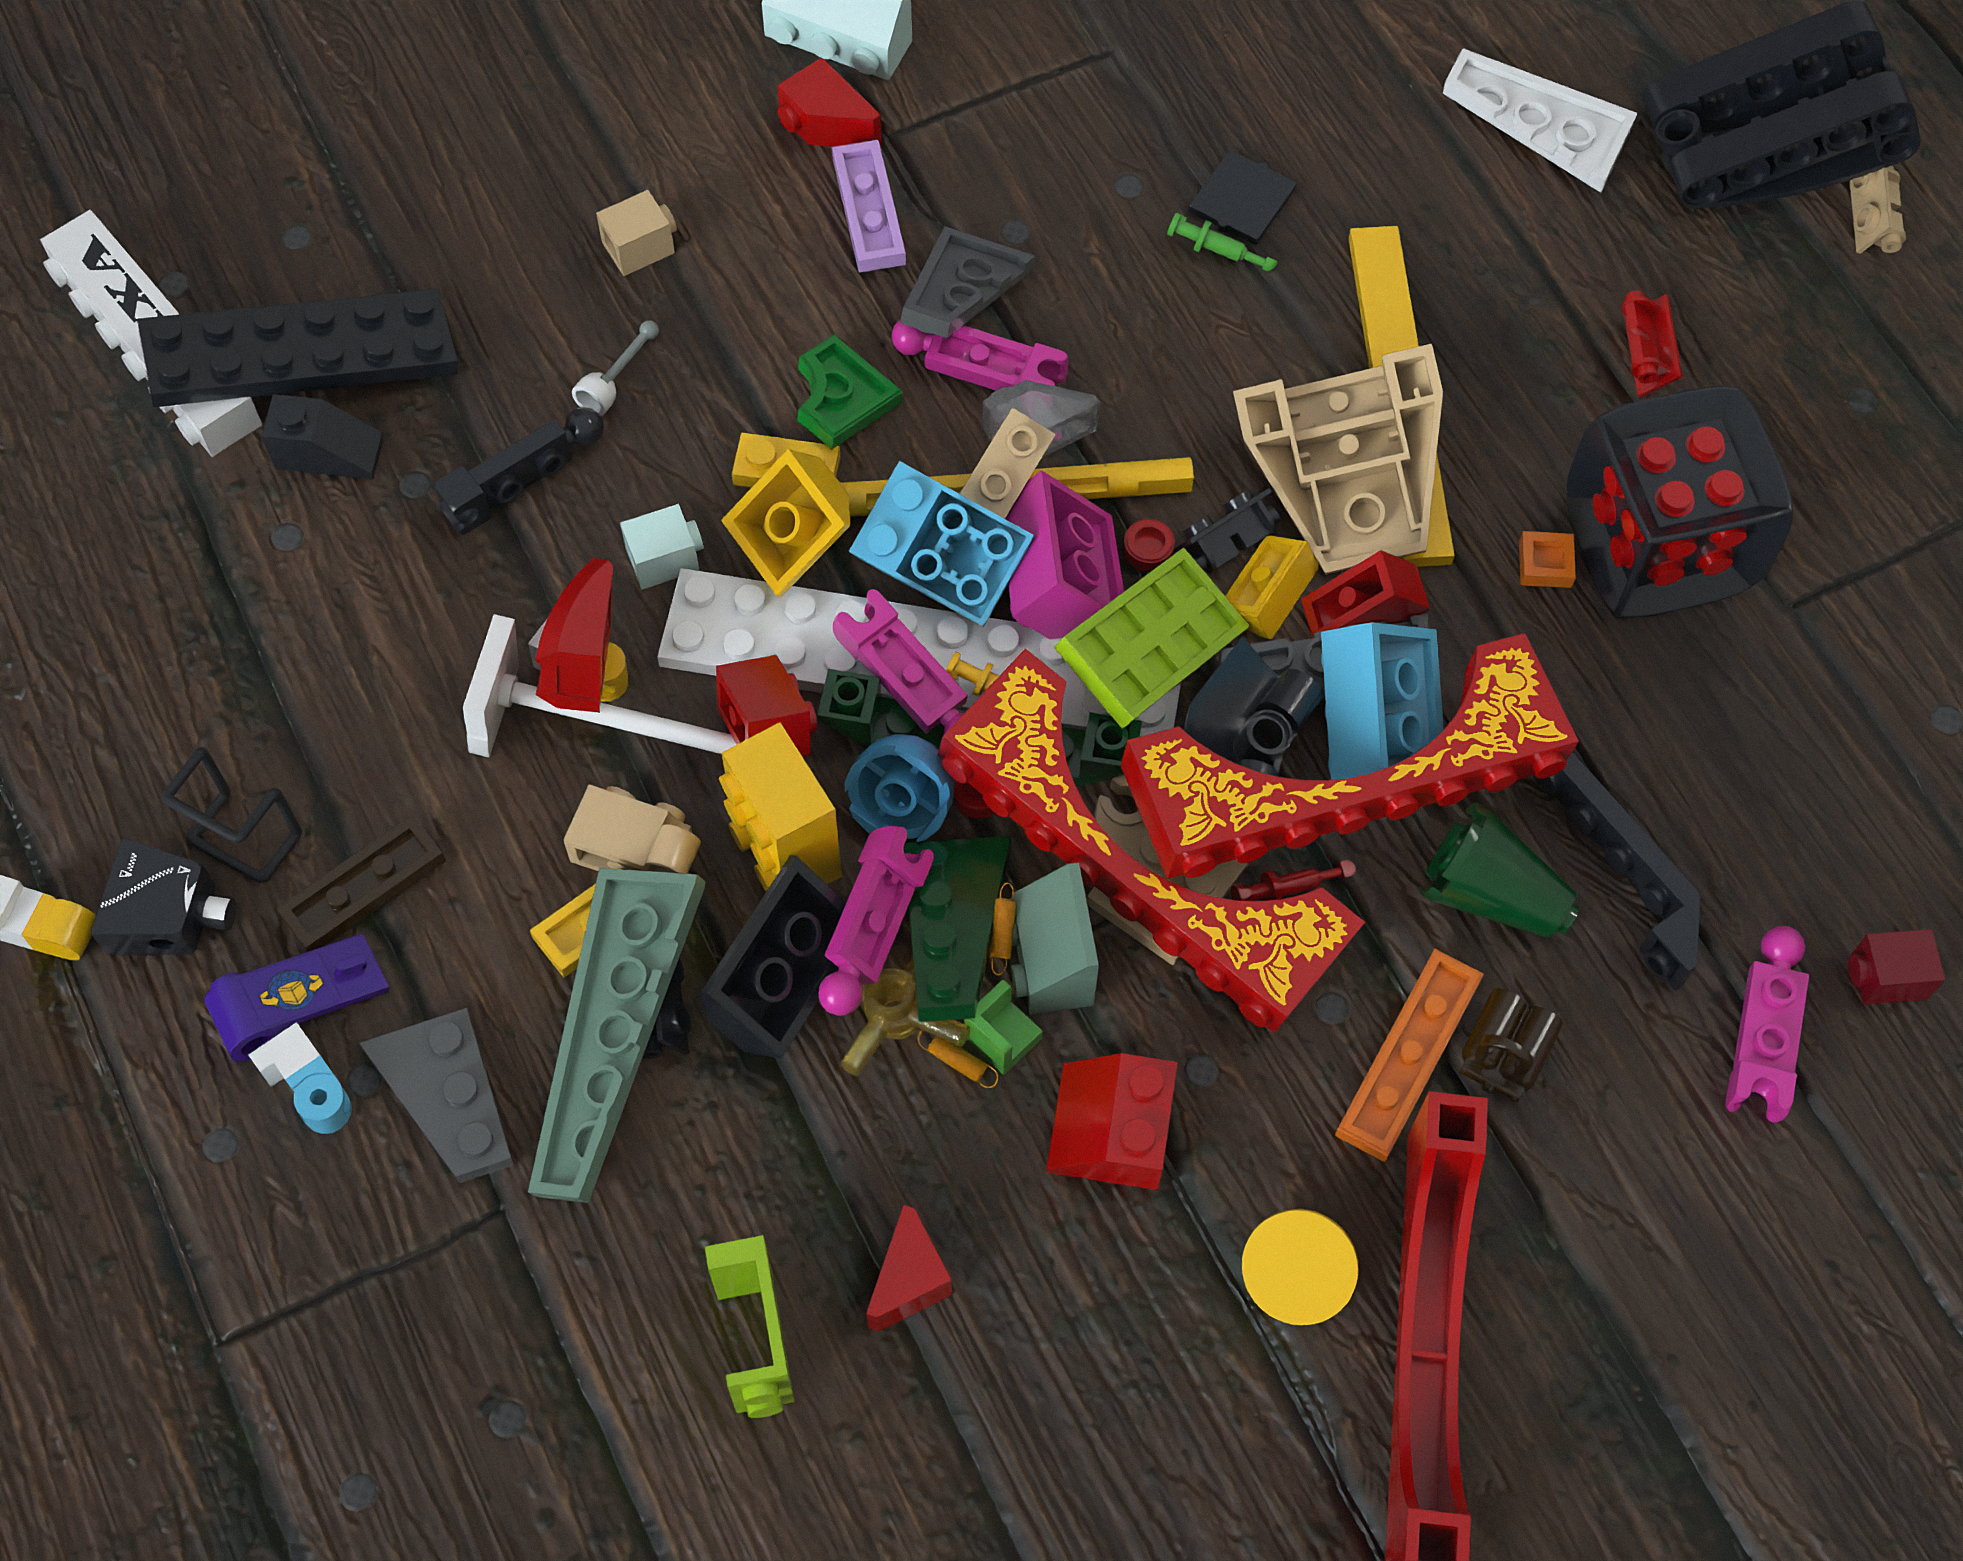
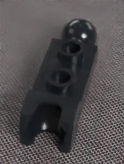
M587 407L574 409L567 415L564 428L553 419L471 470L467 471L461 465L441 477L433 484V488L443 499L439 505L441 511L461 535L467 534L492 518L490 514L492 508L501 503L514 500L523 489L541 478L550 477L558 473L566 463L572 460L569 447L574 444L587 447L600 440L604 431V422L600 414L594 409Z

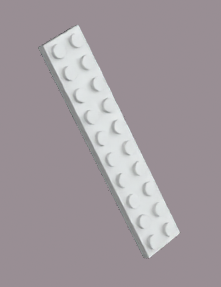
M681 568L657 656L659 667L716 676V665L777 655L787 673H793L796 676L800 690L823 693L828 669L874 676L859 659L855 660L833 633V622L840 612L848 613L857 622L865 623L870 621L864 614L865 605L868 601L864 597L792 586L780 597L776 596L767 582ZM889 602L898 612V619L945 670L956 651L961 654L960 660L981 670H984L987 662L993 664L991 672L1000 676L1026 648L1067 681L1062 703V727L1086 731L1089 712L1111 716L1055 650L1054 646L1062 638L1048 639L1030 627H1024L1018 622L989 618L983 627L957 612ZM958 676L957 680H955L956 683L968 695L966 704L958 710L967 711L984 691H981L979 696L972 694L976 684ZM1181 683L1135 719L1142 721L1140 737L1174 728ZM881 684V697L894 699Z

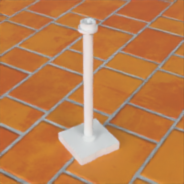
M496 614L493 615L463 705L469 753L490 757L505 708H510L512 703L719 754L737 745L731 734L601 703L600 713L554 707L535 695L536 686L518 682L516 674L519 663L515 619Z

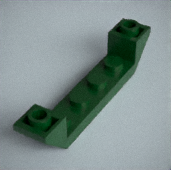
M828 669L817 714L819 721L865 749L877 739L895 734L918 736L934 744L938 749L940 748L942 737L944 736L943 725L940 723L926 734L895 699L881 697L880 677ZM958 710L959 713H965V712H966V711H963V710ZM1089 712L1086 731L1062 727L1064 751L1075 786L1080 787L1123 776L1121 762L1127 741L1140 737L1142 721L1133 720L1122 729L1112 716Z

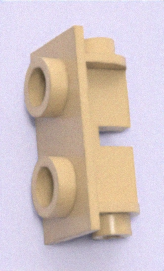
M1893 166L1883 167L1879 171L1869 172L1868 175L1850 180L1856 253L1861 254L1873 244L1882 247V251L1886 253H1894L1901 249L1902 243L1906 240L1902 214L1895 211L1901 206L1899 191L1900 174L1894 170Z
M1012 407L960 494L1005 519L1056 434Z

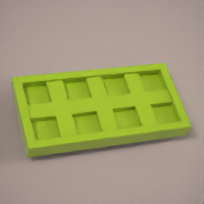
M1183 547L1065 635L1054 648L1118 725L1124 729L1221 651V649L1231 643L1250 625Z

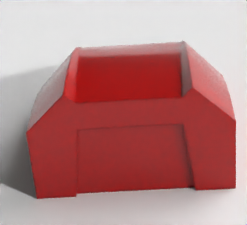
M593 558L576 574L558 598L541 634L535 661L541 665V672L535 695L556 708L600 713L612 619L613 565L609 560Z

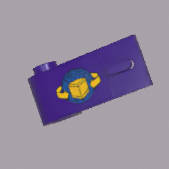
M362 933L244 974L238 972L225 974L211 984V990L206 994L204 1002L231 1059L234 1061L251 1060L249 1057L250 1053L283 1032L284 1028L292 1026L296 1022L298 1024L389 992L390 986Z

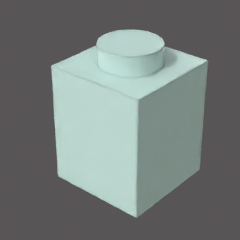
M679 504L620 522L625 548L641 590L678 578L681 568L699 571L696 551L704 549L701 535L695 520L685 521Z

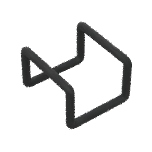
M204 747L196 749L163 791V802L197 822L188 834V841L193 847L256 882L263 883L268 881L302 835V828L285 796L279 788H272L238 832L215 820L214 817L229 799L230 788L209 751ZM201 761L219 790V794L204 813L174 797ZM274 802L291 831L262 872L199 838L204 830L208 828L234 843L243 842L248 838Z

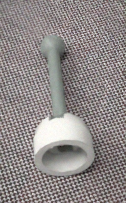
M647 320L641 324L640 334L606 374L592 372L581 378L572 389V396L580 407L592 408L600 416L606 413L616 398L615 383L613 382L615 377L647 340L655 339L658 336L659 327L654 321Z

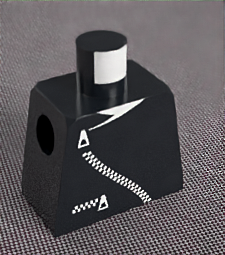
M122 839L91 934L105 953L110 955H189L197 949L203 927L221 930L231 929L236 916V901L234 898L213 895L215 883L205 867L200 863L132 840Z

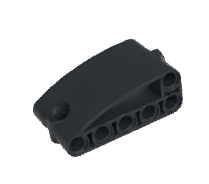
M1858 0L1845 2L1652 81L1642 93V100L1682 204L1689 208L1726 207L1757 203L1829 187L1868 175L1869 172L1873 173L1901 163L1912 157L1918 151L1921 144L1915 108L1899 74H1897L1894 68L1891 69L1888 63L1883 37L1867 3Z

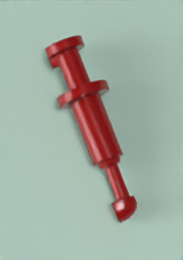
M1344 860L1340 861L1336 868L1320 872L1314 868H1308L1276 876L1273 871L1262 872L1261 883L1247 887H1244L1241 883L1233 884L1231 886L1232 900L1238 901L1279 900L1284 896L1316 889L1321 884V881L1336 877H1350L1355 873L1356 869L1353 862Z

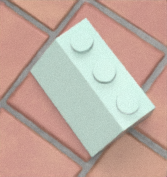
M911 0L762 1L765 36L773 38L779 43L790 44L812 52L820 58L831 59L853 67L861 73L872 74L888 81L912 42Z

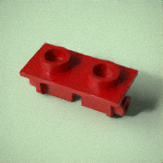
M1642 291L1629 292L1625 296V301L1621 304V310L1625 318L1632 360L1631 371L1635 378L1637 396L1642 397L1683 378L1669 296L1665 294L1652 301L1645 297Z

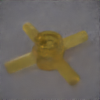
M912 956L904 970L897 968L883 969L877 983L861 985L862 1002H864V1011L868 1023L840 1065L851 1075L859 1076L884 1037L889 1039L906 1038L918 1028L962 1047L970 1035V1027L956 1020L918 1022ZM903 1001L897 1006L885 1007L890 1002Z

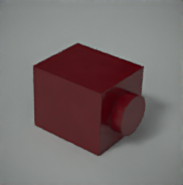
M1932 929L1867 934L1852 952L1848 962L1850 980L1853 986L1859 987L1863 1005L1928 1000L1945 981Z

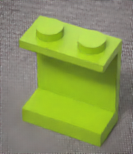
M764 1235L705 1246L708 1270L718 1300L757 1292L762 1294L774 1365L726 1375L728 1390L736 1413L748 1412V1417L762 1418L778 1414L783 1411L782 1404L795 1401L773 1275Z

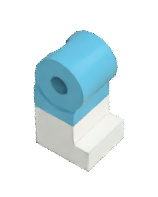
M297 1022L249 1054V1057L271 1087L282 1079L286 1080L294 1091L296 1110L310 1129L321 1134H328L340 1130L348 1122L352 1113V1104L348 1095Z

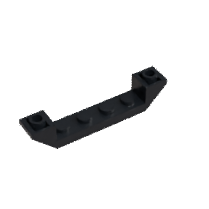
M1572 752L1563 770L1553 776L1542 779L1534 775L1535 780L1545 793L1551 796L1554 795L1568 810L1573 825L1581 833L1590 835L1601 847L1611 868L1621 875H1626L1640 891L1641 899L1652 913L1661 915L1665 919L1651 929L1639 951L1644 955L1645 964L1652 974L1661 980H1666L1676 991L1684 985L1697 966L1701 894Z

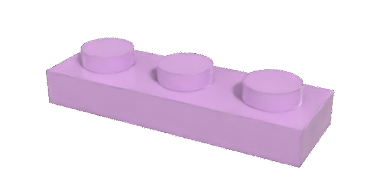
M879 140L832 147L833 163L859 273L906 265V252Z

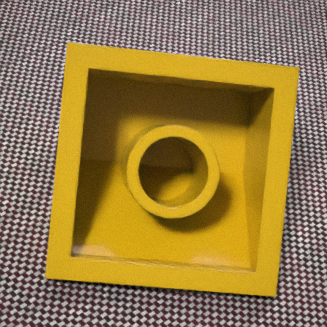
M787 449L721 521L775 595L782 597L850 527L849 494L821 457Z

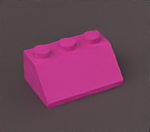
M1041 470L1027 481L1005 517L1006 520L1035 536L1008 583L1011 601L1010 609L1012 617L1022 626L1030 627L1048 639L1063 638L1122 594L1124 588L1112 515Z

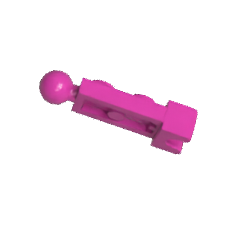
M900 320L894 325L891 338L897 351L904 355H916L927 351L925 355L926 369L1018 397L1020 404L1039 410L1051 411L1053 409L1054 382L1062 383L1067 377L1069 362L1067 354L1064 351L1039 343H1035L1034 347L964 325L948 338L924 333L917 328L900 323Z
M869 590L867 592L866 598L868 602L865 605L864 614L870 621L861 623L854 620L846 612L838 613L833 622V633L836 639L855 660L859 659L874 676L880 677V683L926 734L940 723L944 727L943 733L945 734L964 714L959 713L958 709L966 704L968 695L898 619V612L877 590Z
M885 826L874 830L869 834L858 862L862 864V868L824 955L839 967L837 972L826 976L819 986L820 1003L829 1013L844 1016L855 1011L862 1001L861 985L877 983L916 887H922L926 880L934 854L930 849L922 850L920 854L904 853V844L907 839V831L904 827Z
M1776 926L1764 934L1761 941V952L1768 964L1754 961L1749 968L1733 1071L1729 1076L1725 1101L1727 1110L1736 1112L1740 1108L1741 1102L1746 1100L1751 1092L1759 1093L1767 1102L1766 1116L1772 1123L1780 1122L1786 1118L1793 1104L1797 1078L1795 1068L1810 975L1791 970L1792 966L1802 960L1805 953V943L1798 930L1789 926Z

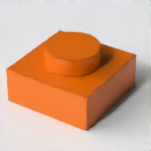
M1523 531L1519 540L1520 585L1572 588L1576 579L1574 534Z

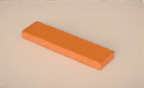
M1434 949L1335 1134L1336 1137L1386 1162L1484 973Z

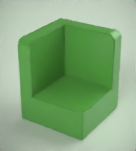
M1005 980L1000 981L978 1002L975 1018L964 1019V1039L1002 1075H1005L1042 1039L1043 1031L1011 1002L1012 987Z

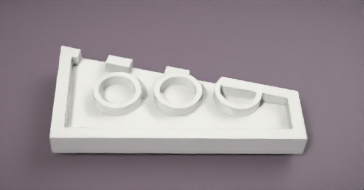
M1462 49L1446 79L1443 90L1444 95L1599 192H1602L1637 116V113L1466 49Z

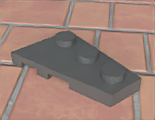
M944 226L903 307L900 323L917 328L924 333L948 338L1032 271L1035 256Z
M467 1008L359 1043L367 1057L375 1065L459 1183L514 1165L474 1026Z

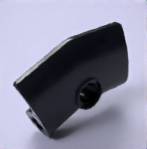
M1242 637L1192 700L1187 712L1184 731L1212 752L1235 764L1278 777L1283 753L1323 700V690L1310 675L1297 669H1287L1279 676L1262 660L1246 638ZM1253 735L1264 738L1270 749L1258 745Z

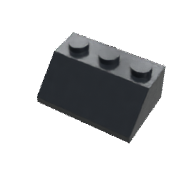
M789 856L701 991L708 1021L745 1053L782 1058L818 1002L821 982L826 976L837 972L839 968L824 955L846 902L797 856Z

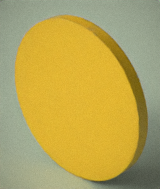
M1290 1209L1271 1215L1254 1229L1243 1251L1242 1274L1250 1296L1264 1312L1285 1323L1311 1325L1330 1319L1348 1303L1357 1284L1358 1258L1351 1239L1335 1221L1316 1211Z

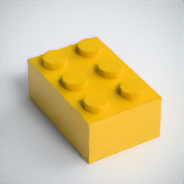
M781 722L722 752L725 774L720 776L719 780L728 799L723 801L732 822L728 823V827L740 850L744 852L751 849L758 862V864L754 865V870L765 891L768 890L790 855L797 856L827 885L842 877L835 807Z

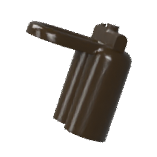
M1495 988L1491 991L1462 1050L1464 1064L1459 1073L1482 1084V1090L1484 1092L1487 1091L1488 1094H1492L1494 1090L1510 1098L1511 1101L1518 1102L1523 1091H1528L1534 1086L1563 1026V1021L1559 1016L1546 1008L1527 1006L1525 1000L1514 992Z

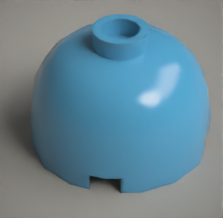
M904 734L887 736L877 739L856 758L844 782L845 792L848 790V796L852 802L849 810L853 818L869 834L885 826L904 827L907 831V839L917 838L916 842L924 841L938 831L948 814L955 795L954 779L942 767V759L938 755L939 749L934 744L918 736Z

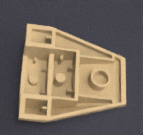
M1432 344L1382 355V366L1300 386L1284 389L1283 380L1281 379L1233 391L1245 444L1300 534L1308 542L1326 575L1349 570L1380 550L1399 558L1426 552L1443 389Z

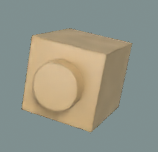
M649 190L596 213L602 243L623 276L675 253L672 233L677 231L675 220L665 204L658 206Z

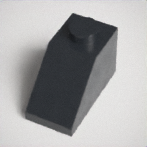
M273 394L261 436L275 469L374 479L384 439L381 431L323 399Z

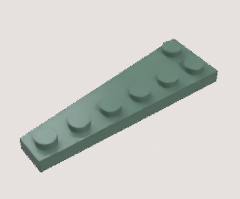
M599 868L528 1193L542 1198L589 1203L704 892L706 881L696 874Z

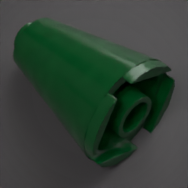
M1477 802L1469 805L1465 812L1472 815V819L1465 827L1455 822L1445 836L1425 873L1434 881L1431 887L1421 885V896L1432 902L1545 938L1551 937L1556 931L1564 934L1574 922L1579 911V906L1574 904L1576 892L1487 807Z

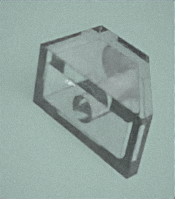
M1025 380L1012 387H1002L983 401L982 429L992 441L1013 407L1056 434L1042 456L1044 457L1097 431L1100 402L1092 394Z

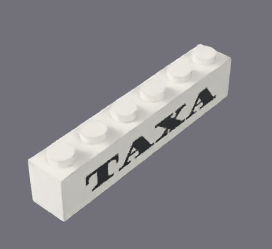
M88 210L40 239L49 257L43 264L59 287L68 284L73 290L69 292V296L85 318L93 314L99 321L95 324V327L106 344L111 349L120 346L125 354L121 355V358L132 375L138 381L145 377L147 379L137 319L178 315L179 313L91 210ZM251 397L160 407L164 413L172 409L179 417L175 420V423L186 440L192 446L200 442L212 457L262 426Z

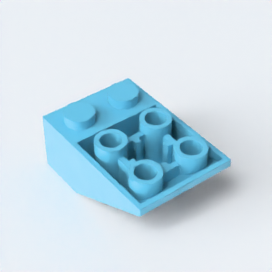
M899 461L849 552L872 567L984 627L1035 536Z

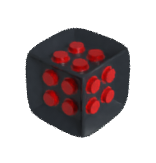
M1710 386L1685 390L1628 403L1603 413L1594 419L1584 432L1567 477V503L1575 535L1601 597L1611 612L1617 617L1635 618L1668 613L1723 600L1751 588L1760 582L1770 570L1787 539L1793 522L1791 492L1778 456L1749 398L1738 387Z

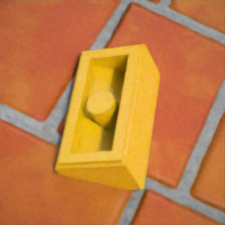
M1267 535L1225 597L1250 625L1247 630L1271 640L1318 571V561L1307 541Z

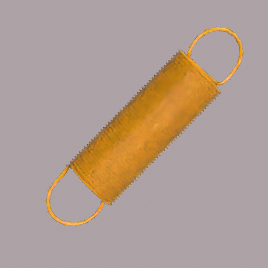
M1001 890L1000 899H995L989 956L992 959V970V957L1010 959L1017 902L1005 901L1012 900L1013 894L1011 899H1001Z
M925 1028V1029L922 1030V1031H924V1030H932V1031H934L933 1029H930V1028ZM936 1033L937 1036L932 1040L928 1049L925 1050L927 1052L929 1050V1053L964 1074L975 1083L978 1082L988 1065L943 1035ZM995 1071V1073H996V1075H997V1080H996V1083H995L993 1086H991V1087H994V1086L997 1084V1081H998V1074H997L996 1071Z

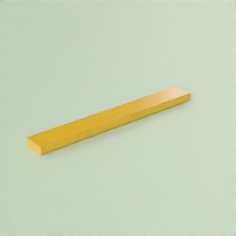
M1398 226L1351 228L1348 240L1369 369L1382 366V355L1419 347ZM1437 455L1426 552L1401 557L1406 561L1416 564L1417 567L1452 565L1454 559Z

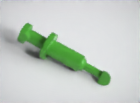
M1175 213L1167 232L1169 236L1177 233L1196 241L1193 251L1198 253L1201 247H1204L1236 262L1243 259L1262 266V270L1265 271L1273 270L1278 264V261L1267 257L1265 259L1247 251L1244 243L1209 229L1212 222L1207 220L1203 227L1200 228L1186 222L1187 217Z

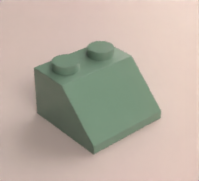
M1077 862L1067 864L1013 894L1012 901L1017 903L1012 946H1017L1020 964L1011 965L1012 979L1016 998L1026 996L1029 1015L1094 1005L1099 964L1080 865Z

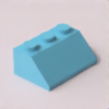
M1370 622L1321 632V664L1324 671L1325 718L1327 721L1329 744L1328 768L1331 780L1357 777L1391 767L1420 751L1444 730L1436 629Z

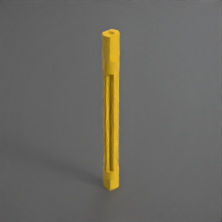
M1191 457L1041 468L1035 469L1029 478L1030 480L1042 470L1082 497L1096 499L1192 492L1194 476ZM971 474L931 476L930 478L960 494ZM888 480L841 483L849 494L850 517L869 515Z

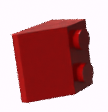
M1120 1053L1064 1063L1046 1173L1158 1190L1163 1170L1178 1062Z

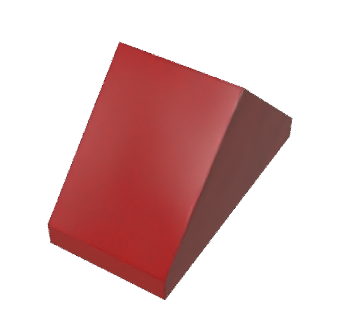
M903 1205L866 1312L868 1329L878 1332L952 1295V1280L915 1208Z

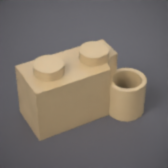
M588 785L564 837L570 862L599 871V868H620L623 870L688 874L701 841L692 833L691 826L683 823L686 816L677 807L667 803H657L654 806L636 800L632 794L621 788L609 786L605 790L593 785Z

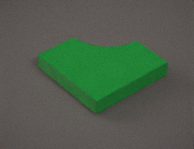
M832 335L799 357L798 369L808 380L811 395L799 408L797 421L831 450L902 402L903 391L836 335Z

